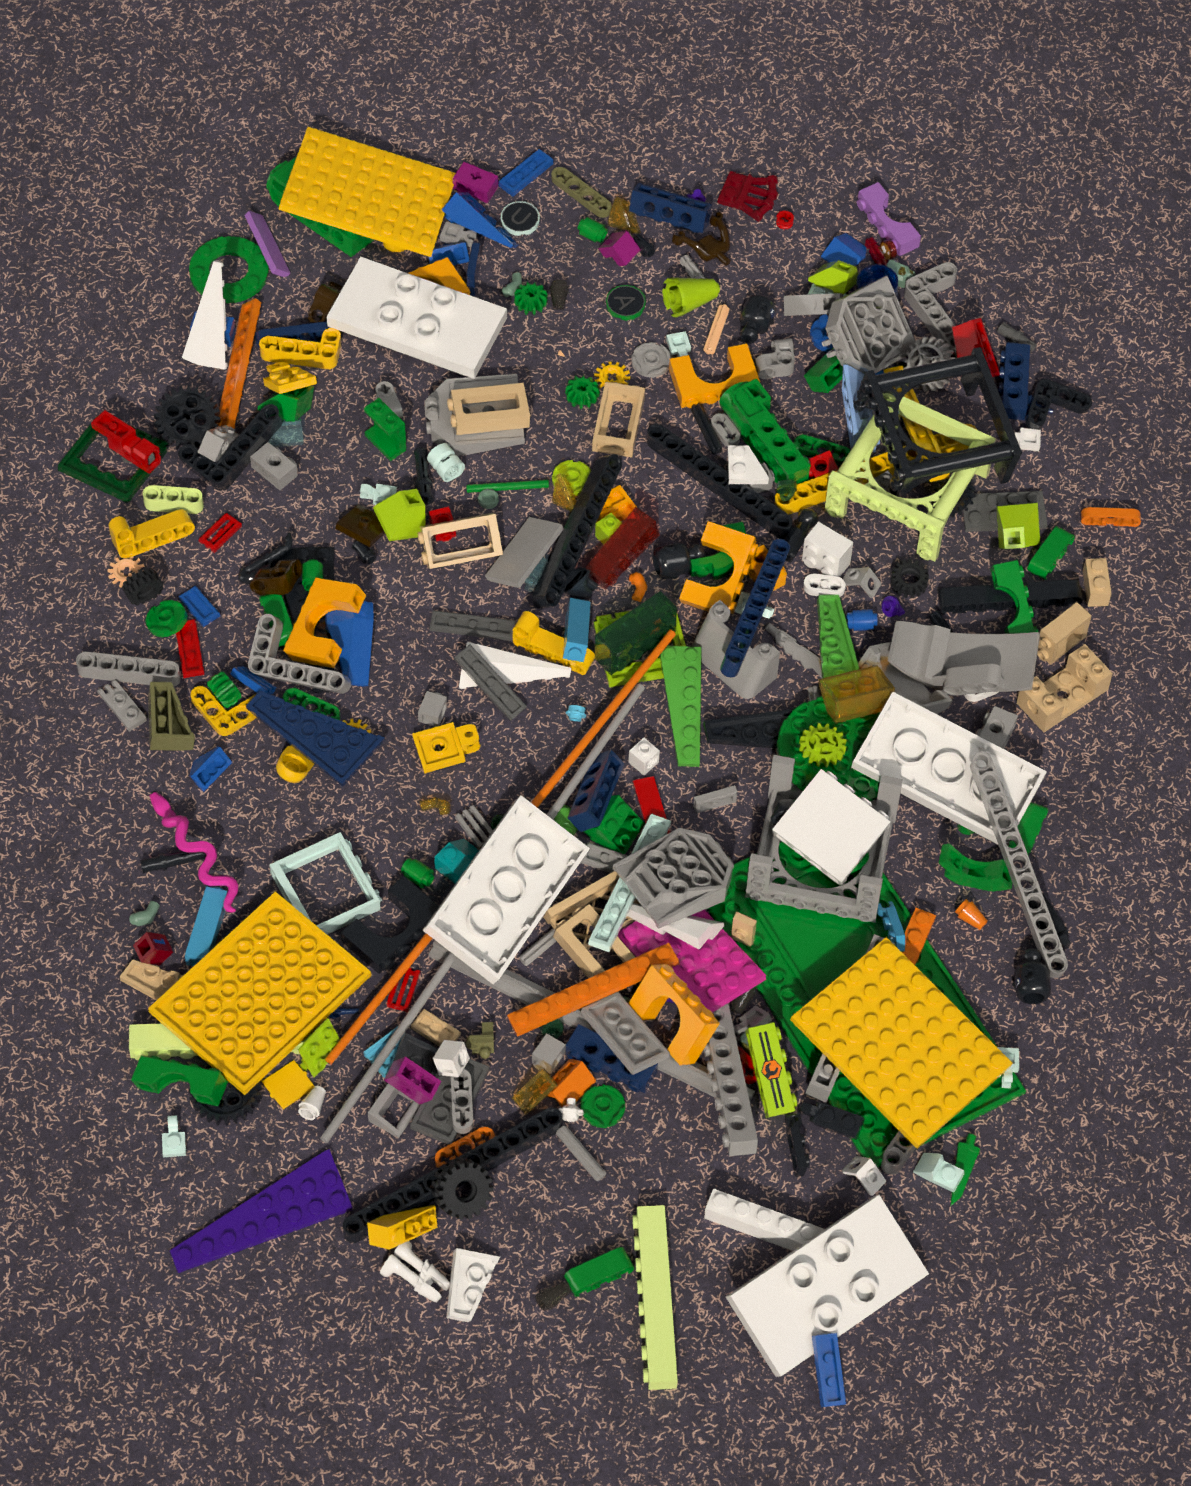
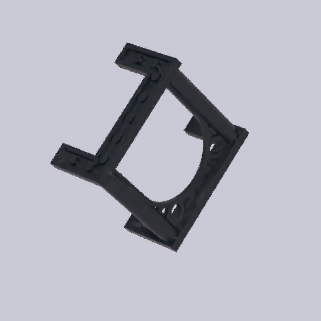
M981 347L974 348L971 355L879 375H875L874 370L865 372L860 388L857 391L856 399L853 402V407L861 420L869 418L870 412L873 410L874 422L876 427L880 429L882 444L886 445L888 460L890 463H893L895 469L889 487L886 490L887 492L905 498L906 494L913 488L937 476L995 463L994 468L1000 484L1009 482L1022 451ZM961 376L960 381L968 397L975 395L979 385L1001 442L952 453H935L917 446L904 433L899 422V405L905 394L914 387ZM901 388L902 392H898L897 389ZM883 393L892 394L896 401L890 402L885 400ZM888 407H891L893 412L890 413ZM902 441L906 444L904 448L902 447ZM914 450L917 453V457L911 461L907 460V451ZM923 455L928 458V459H924V458H923V461H920Z

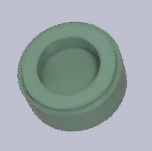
M485 489L479 493L478 503L482 508L492 509L498 505L499 496L496 491Z

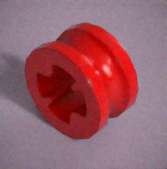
M781 211L777 214L776 225L779 228L789 229L793 226L794 216L791 212Z

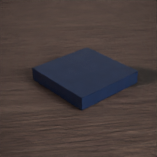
M480 243L472 244L467 269V287L470 290V296L475 297L480 272Z

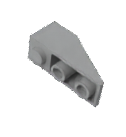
M843 294L784 296V316L829 315L832 302L842 298Z

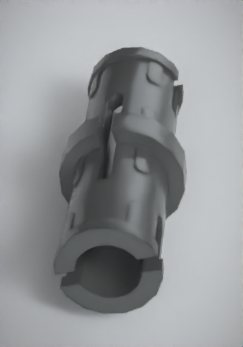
M1003 322L997 330V333L1011 341L1010 343L1029 344L1030 353L1037 346L1035 342L1024 336L1022 331L1015 330L1006 322Z

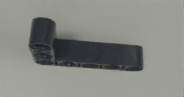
M265 405L217 463L198 453V449L190 444L180 447L178 456L188 469L214 488L226 490L251 462L250 456L265 445L281 427L283 416L276 405ZM276 414L274 418L268 419L271 415ZM258 430H263L260 434H256ZM250 445L248 449L242 450L243 447ZM193 454L191 458L186 459L188 455ZM232 461H236L234 465H230ZM208 465L205 470H201L203 466ZM224 476L220 481H216L218 477Z

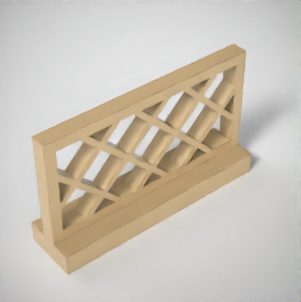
M615 871L549 908L543 918L547 924H551L555 929V926L558 924L557 922L562 919L569 920L572 918L569 915L581 906L585 908L590 903H592V908L597 913L602 914L604 909L594 907L595 901L599 898L609 900L620 876ZM635 898L633 903L640 904L639 901ZM627 916V921L623 923L620 930L632 924L636 920ZM584 920L581 924L587 925L585 935L573 932V929L572 933L577 938L584 939L583 946L588 950L593 947L588 945V943L586 944V941L590 938L588 932L592 925L589 921Z

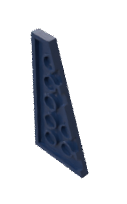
M259 691L246 705L248 711L342 787L385 741V737L376 736L364 729L352 727L343 721L316 711L312 712L305 709V707L296 706L284 701V699Z

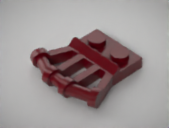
M730 171L717 203L742 210L760 222L763 219V215L773 209V201L778 197L776 187L778 177L770 175L767 178H753L750 174L746 176ZM752 185H769V190ZM752 193L755 195L766 197V199L761 200L758 198L748 196V194ZM745 203L758 206L760 208L758 210H753Z

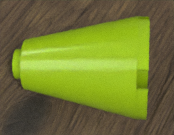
M668 278L664 281V284L667 283L666 288L662 289L665 307L667 310L669 308L672 309L674 314L671 316L681 317L718 297L720 292L719 284L714 279Z

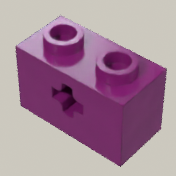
M463 162L453 177V190L468 192L475 199L488 204L498 189V176L475 165Z
M407 1057L393 1061L384 1079L388 1084L419 1105L431 1101L441 1083V1080Z

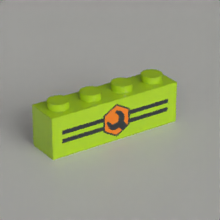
M769 1023L746 1029V1038L765 1117L770 1118L794 1112L797 1100L795 1094H791L789 1086L792 1084L790 1072L785 1069L784 1062H787L784 1049L780 1048L781 1032L779 1027H775V1023Z

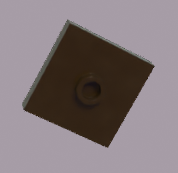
M359 504L340 519L335 527L336 530L368 547H371L385 534L376 514Z

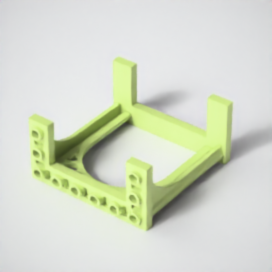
M883 393L885 400L890 402L896 401L892 394ZM903 397L898 410L899 422L900 417L903 416L969 446L968 449L993 444L996 441L994 437L906 397ZM888 407L889 412H893V409L891 407ZM873 415L837 472L832 471L830 474L825 511L832 517L838 516L843 519L847 513L848 499L865 505L872 511L880 512L892 520H897L909 528L920 531L917 554L925 560L935 562L939 556L943 529L953 508L974 474L986 478L990 472L991 464L953 472L946 485L928 497L907 499L895 496L880 487L870 471L869 460L871 453L881 439V432L875 425ZM860 468H863L865 472H860ZM866 478L869 482L863 485L855 480ZM917 505H924L928 513L917 510Z

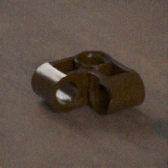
M329 282L318 287L308 312V319L311 323L327 321V315L343 286L335 282ZM317 310L322 312V319L317 317Z
M279 560L274 568L259 569L250 582V589L257 595H284L291 592L302 573L300 560Z

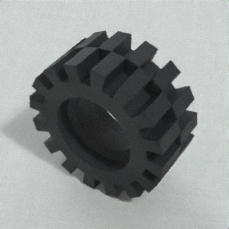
M908 559V563L905 560H902L901 564L898 562L893 567L890 584L893 586V591H898L897 595L899 596L903 593V598H907L908 595L914 598L915 594L917 597L921 596V592L924 593L928 585V569H924L925 565L923 563L919 566V561L917 560L915 563H912V559ZM906 574H912L917 578V582L912 584L906 583L902 580V577Z
M144 568L143 571L139 569L136 574L133 572L131 577L128 576L126 578L127 581H124L122 586L124 593L133 605L144 604L146 601H151L152 598L156 599L157 594L160 595L162 593L161 590L164 588L163 582L153 568Z

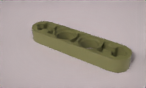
M556 167L553 169L551 180L556 186L596 216L604 218L611 214L612 205L609 200L566 168ZM571 185H577L580 188L577 190H571L569 187ZM589 195L592 196L594 199L591 201L584 200V197Z

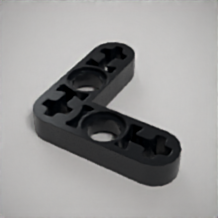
M1041 379L1034 389L1025 424L1029 429L1040 430L1046 421L1051 403L1078 414H1084L1092 406V399L1082 392L1054 381ZM1043 387H1045L1047 391L1045 395H1041L1044 389ZM1059 393L1066 394L1068 400L1061 399ZM1035 402H1042L1045 408H1039ZM1036 414L1039 415L1037 418V423L1034 422V416Z

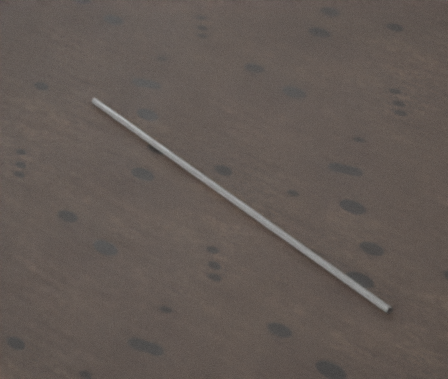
M637 684L546 814L552 820H554L644 691L645 687L643 685ZM450 952L325 1130L320 1138L323 1142L328 1143L457 959L453 953Z

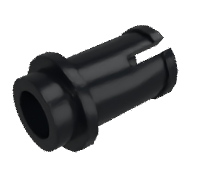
M640 234L636 235L638 240L633 237L643 257L649 258L653 256L655 248L652 243H648Z
M357 540L352 544V549L361 557L363 563L370 565L376 560L377 556L374 550H370L368 546Z

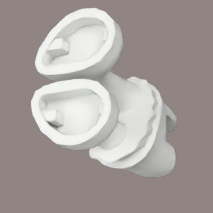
M410 1241L399 1245L395 1249L394 1255L391 1254L383 1265L380 1274L384 1277H389L396 1273L415 1287L414 1291L418 1292L419 1295L437 1303L441 1295L431 1287L432 1283L434 1282L447 1291L450 1287V1282L433 1264H429L428 1259L423 1262L412 1252ZM400 1260L409 1263L420 1272V1275L411 1271Z

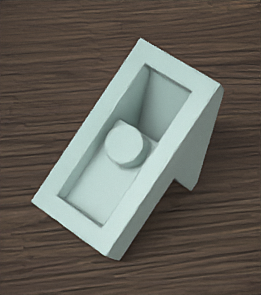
M923 1153L913 1173L953 1193L965 1174L964 1170L944 1161L943 1155L938 1153Z

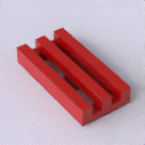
M225 513L199 538V543L204 544L206 548L211 549L215 553L242 527V523L228 513ZM227 520L230 521L210 541L207 540Z
M409 968L406 971L396 1004L393 1003L399 981L390 991L386 1003L387 1007L405 1012L409 1011L420 977V970L412 971V968ZM410 975L414 976L405 1005L402 1006L401 1002Z

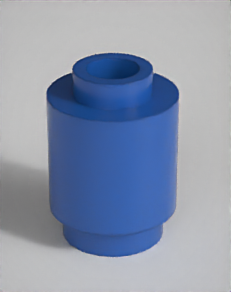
M872 609L847 612L848 629H853V631L873 630L874 626H877V613H873Z

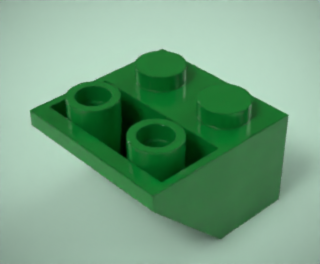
M307 386L282 394L276 392L261 403L257 410L260 411L265 405L273 404L279 409L284 421L295 422L311 409L314 386Z
M612 795L600 826L583 832L593 842L625 855L645 823L619 795Z

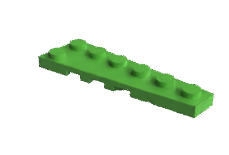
M819 595L817 609L823 697H864L866 690L839 595Z
M667 646L660 654V661L665 682L664 686L678 766L699 767L701 647Z

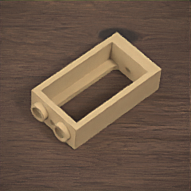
M605 382L593 436L592 451L633 457L645 400V388L636 385L630 386L616 382ZM615 401L631 403L633 405L626 439L606 436L612 405Z
M524 383L451 390V398L447 399L448 410L452 411L453 414L450 415L451 427H455L456 435L529 428L530 412ZM515 399L517 409L469 414L464 413L462 404Z
M495 513L420 526L421 532H417L419 544L424 546V552L421 553L424 565L427 564L429 569L503 555ZM482 525L487 526L490 540L488 545L440 555L434 554L431 542L433 535Z
M589 904L585 908L581 906L572 913L573 917L568 921L564 919L555 926L556 930L553 937L584 974L591 978L605 970L572 933V929L584 920L589 921L595 928L600 916ZM616 937L611 948L621 960L626 962L635 958L623 942Z

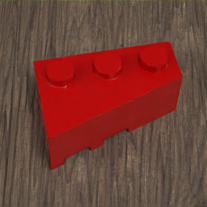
M974 319L952 327L957 358L971 355L974 348L981 347L992 377L999 376L1000 372L982 319Z

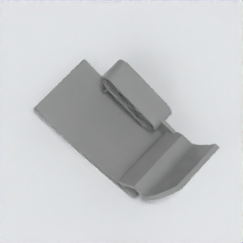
M896 621L888 662L904 674L932 689L943 690L949 695L1032 690L1040 638L1039 632L967 634L951 633V629L937 625L928 626L906 621Z

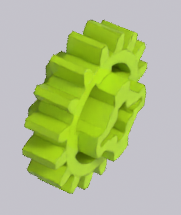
M818 723L817 728L810 725L809 731L804 730L803 736L800 738L799 751L803 752V758L809 757L808 763L817 762V767L821 763L828 767L829 762L836 765L837 760L841 761L843 754H845L846 739H842V732L836 733L837 727L829 729V724L822 727L820 723Z

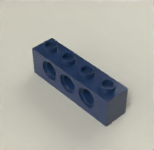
M638 183L632 190L629 211L638 216L653 218L658 222H667L675 227H684L695 233H703L709 225L712 204Z
M1006 342L1005 350H1001L1000 362H1004V365L1000 366L999 378H1002L1003 382H999L998 392L999 395H1002L1001 400L1009 419L1025 421L1030 361L1029 344Z
M612 749L600 753L588 769L568 815V819L580 832L600 826L623 769V761Z
M579 1024L566 1044L565 1054L569 1059L582 1061L591 1071L596 1073L600 1071L606 1074L613 1082L618 1083L620 1081L625 1083L634 1092L641 1091L645 1093L658 1071L657 1063L634 1075L626 1072L627 1068L599 1034ZM593 1049L596 1052L587 1053L586 1050ZM607 1059H614L615 1062H614V1063H608V1062H606V1060H607Z

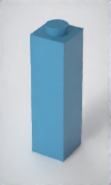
M574 598L569 600L565 621L563 659L584 662L588 646L590 601Z
M205 888L185 953L186 965L195 966L215 947L226 911L223 903L228 891L223 888Z

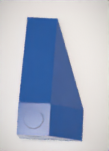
M456 192L442 209L445 213V218L451 223L455 222L507 247L516 248L518 246V243L503 228L495 226L497 221L492 216L490 217L488 214L483 213L486 209L468 192Z
M364 601L359 613L334 610L325 614L326 630L342 649L339 656V665L342 673L348 676L351 680V685L368 686L374 621L372 602Z

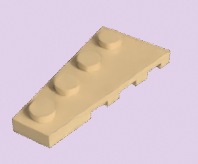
M132 960L121 974L120 981L152 999L158 1000L183 976L175 971L168 972L161 970L157 966Z

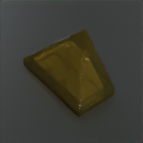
M616 197L609 215L608 225L635 234L641 233L635 214L629 211L630 202Z
M560 473L556 476L552 502L572 512L577 500L566 474Z
M542 1068L512 1099L527 1115L558 1084Z

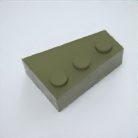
M150 682L148 692L150 750H193L195 736L191 732L186 715L184 716L181 709V703L172 682Z

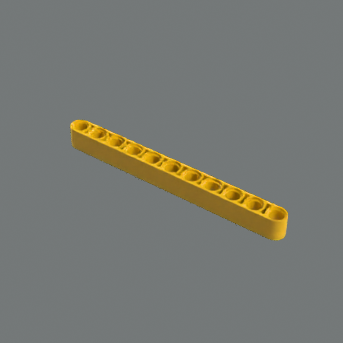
M965 424V425H967V426H969V427H972V428H974V429L977 430V428H976L974 425H972V424ZM940 433L934 435L941 453H952L969 448V446ZM914 450L907 451V460H914L917 457V453ZM888 452L872 457L869 460L873 478L886 471H889L893 476L895 469L893 463H890L888 460ZM860 468V472H865L863 468ZM832 472L777 492L774 505L789 515L825 502L828 480ZM866 478L855 480L863 485L869 482Z

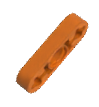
M1088 507L1081 511V523L1083 525L1106 526V524H1114V526L1137 527L1141 524V513L1137 509Z
M481 1127L440 1149L435 1155L437 1168L446 1164V1162H441L442 1156L450 1157L449 1160H453L456 1156L463 1155L459 1152L460 1146L466 1144L474 1149L476 1142H478V1146L486 1142L485 1140L480 1141L482 1134L489 1136L490 1140L495 1137L494 1131L489 1127Z

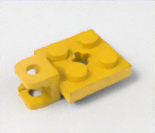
M285 362L267 365L266 368L270 374L269 377L263 378L264 386L279 394L317 384L315 375L300 367L290 368V365Z
M452 722L412 734L424 774L466 762L465 754L473 753L480 749L479 735L476 726L473 724L460 726L455 729ZM440 744L444 748L441 751H435L436 745Z

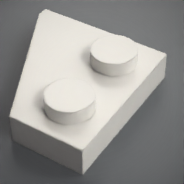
M728 445L729 484H768L769 477L749 446Z

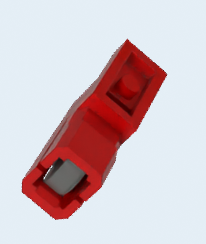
M106 410L91 422L93 429L107 437L109 448L120 454L123 462H131L149 474L160 465L159 447L145 438L141 439L136 436V430Z

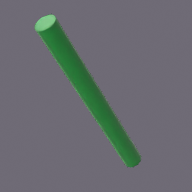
M534 480L466 485L467 493L481 492L485 489L506 491L549 488V481Z

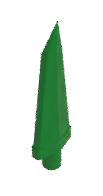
M967 1134L965 1143L958 1142L955 1166L964 1170L965 1174L955 1192H952L950 1207L962 1197L977 1156L980 1153V1148L974 1146L976 1135Z

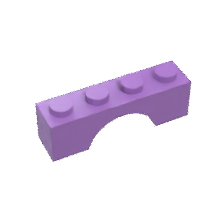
M877 182L859 191L857 206L861 211L864 210L869 222L875 224L879 235L882 238H886L890 249L893 252L896 251L901 256L919 247L921 235L910 222H896L885 214L884 210L888 206L889 195L880 183Z

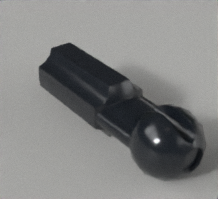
M803 509L798 514L796 526L791 528L785 538V541L790 545L786 558L787 562L793 561L804 543L808 530L817 524V513L813 509Z

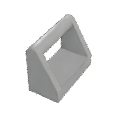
M387 1084L369 1110L368 1121L399 1138L418 1111L420 1105L390 1084ZM399 1094L412 1101V1104L397 1126L394 1127L382 1116Z

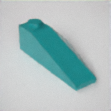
M465 839L449 842L434 857L435 869L456 884L479 850Z

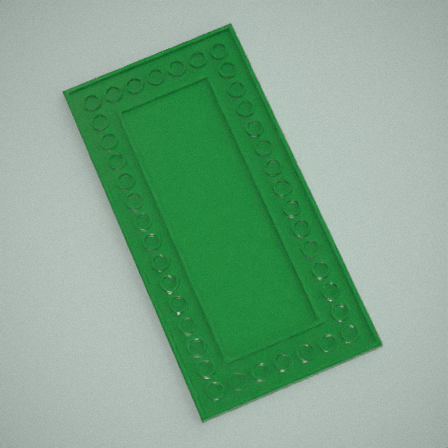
M779 843L778 851L781 864L795 880L815 888H834L840 886L785 843ZM750 857L734 864L725 901L709 907L707 910L715 921L724 923L722 929L730 937L732 934L733 918L736 912L757 921L755 939L751 947L738 941L735 942L766 974V980L755 987L811 1077H813L823 1053L790 1020L791 1017L866 954L874 934L882 938H888V930L884 929L883 917L879 916L878 913L875 922H863L859 919L842 918L838 915L818 913L813 910L797 909L792 906L776 905L772 902L755 901L751 898H746ZM773 868V873L779 871L778 869ZM861 869L850 873L845 884L854 879ZM883 873L879 903L883 908L889 907L890 901L893 902L905 933L912 915ZM776 878L772 883L783 885L786 879ZM848 890L843 892L844 897L856 899L853 892ZM926 940L915 966L997 1047L931 944ZM840 1071L827 1102L831 1106L865 1118L857 1140L850 1139L861 1157L871 1158L878 1168L881 1166L886 1148L899 1130ZM1012 1072L1013 1082L1011 1083V1088H1002L1001 1075L922 1145L1025 1094L1024 1086L1016 1074ZM905 1141L899 1142L903 1146H909Z

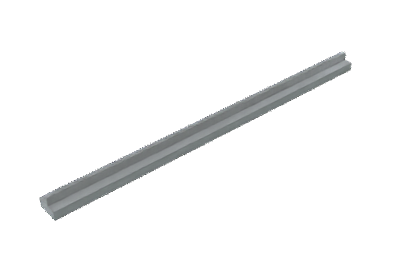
M434 940L429 957L443 963L450 951ZM458 957L451 966V968L526 1005L533 1004L555 994L507 969L500 979L492 984ZM582 1008L556 1019L575 1029L579 1024L596 1032L581 1014ZM669 1055L668 1059L658 1063V1070L713 1097H717L716 1092L712 1093L711 1079H713V1076L708 1074L707 1067L697 1062L695 1064L679 1065L671 1055ZM747 1087L749 1101H751L755 1091Z

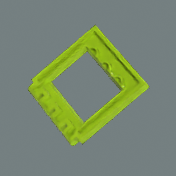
M667 604L655 606L656 612H653L652 607L635 610L636 615H632V611L614 613V619H612L611 614L596 616L597 621L594 622V630L609 687L625 685L641 666L642 662H634L630 666L624 667L615 665L608 634L668 624L669 630H673L676 633L672 639L673 646H686L676 608L671 609V605ZM660 658L655 660L639 682L664 678Z

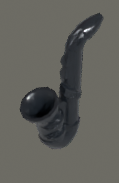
M287 533L283 545L278 546V548L261 556L260 559L240 569L238 580L241 583L250 584L259 569L274 568L273 560L278 559L280 555L283 556L292 547L291 533Z

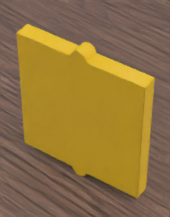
M294 1060L262 1081V1084L269 1091L270 1097L274 1098L282 1109H285L314 1088L313 1083L307 1077V1072H303Z

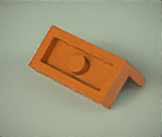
M569 1059L540 1090L546 1096L555 1098L560 1106L563 1107L567 1105V1098H574L577 1102L596 1080L582 1061Z

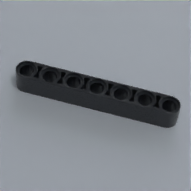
M1078 580L1023 582V585L1027 586L1029 598H1027L1028 606L1035 608H1049L1048 606L1052 605L1064 607L1076 602L1080 605L1083 602L1080 582ZM994 584L948 587L938 591L940 612L943 615L948 612L959 614L966 613V611H973V613L987 612V610L992 609L994 611H1004L1007 608H1014L1016 610L1011 596L1004 591L995 589Z

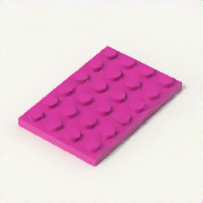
M705 910L691 915L714 920ZM638 921L623 928L617 935L635 957L670 943L679 959V964L672 967L674 973L687 984L691 992L698 996L700 1002L712 1013L766 980V974L723 929L720 930L713 940L708 939L700 949L667 932L662 935Z

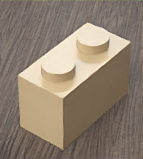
M1106 558L1085 559L1083 579L1087 606H1108L1111 597V587Z

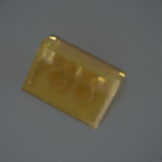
M878 665L818 679L826 711L835 723L881 712L892 692H895V687Z

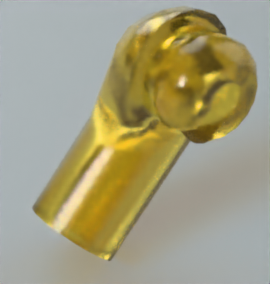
M434 797L419 801L421 811L439 808L441 815L451 812L450 803L447 800Z

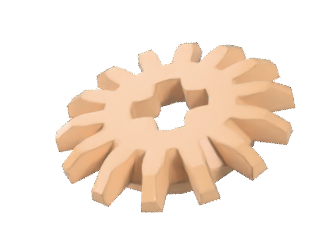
M134 556L130 557V559L123 558L122 560H119L117 557L115 559L116 564L110 563L113 569H108L107 572L113 574L108 577L109 579L116 578L112 582L113 584L120 581L119 587L122 588L123 582L127 581L126 578L128 576H124V573L120 571L124 570L125 567H129V570L136 574L139 569L145 567L144 564L138 565L141 560L138 558L136 561H133Z

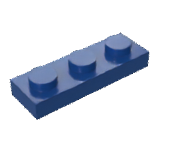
M538 149L499 181V187L512 197L552 166L553 159Z
M837 1333L812 1336L821 1407L845 1405L846 1400Z

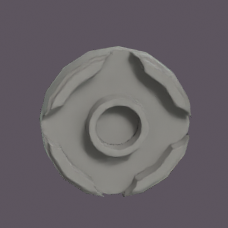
M653 342L643 343L634 350L631 363L638 374L650 378L659 377L669 370L671 355L663 345L659 346Z

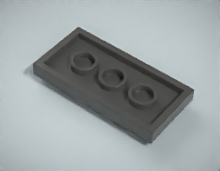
M1042 491L976 494V497L971 498L974 503L967 506L969 510H962L965 532L998 531L996 506L1038 503L1039 529H1047L1048 525Z
M469 1059L464 1069L471 1075L473 1105L490 1071V1067ZM437 1072L435 1077L441 1080V1083L433 1099L420 1105L410 1124V1129L450 1145L458 1134L453 1128L451 1076L439 1075ZM459 1077V1090H464V1079ZM458 1097L455 1102L459 1106H465L468 1103V1099L466 1097ZM460 1113V1124L462 1126L465 1120V1113Z

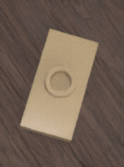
M736 912L733 918L731 938L751 947L755 939L757 921Z
M425 1009L411 1025V1029L439 1047L444 1040L457 1041L461 1036L460 1031Z

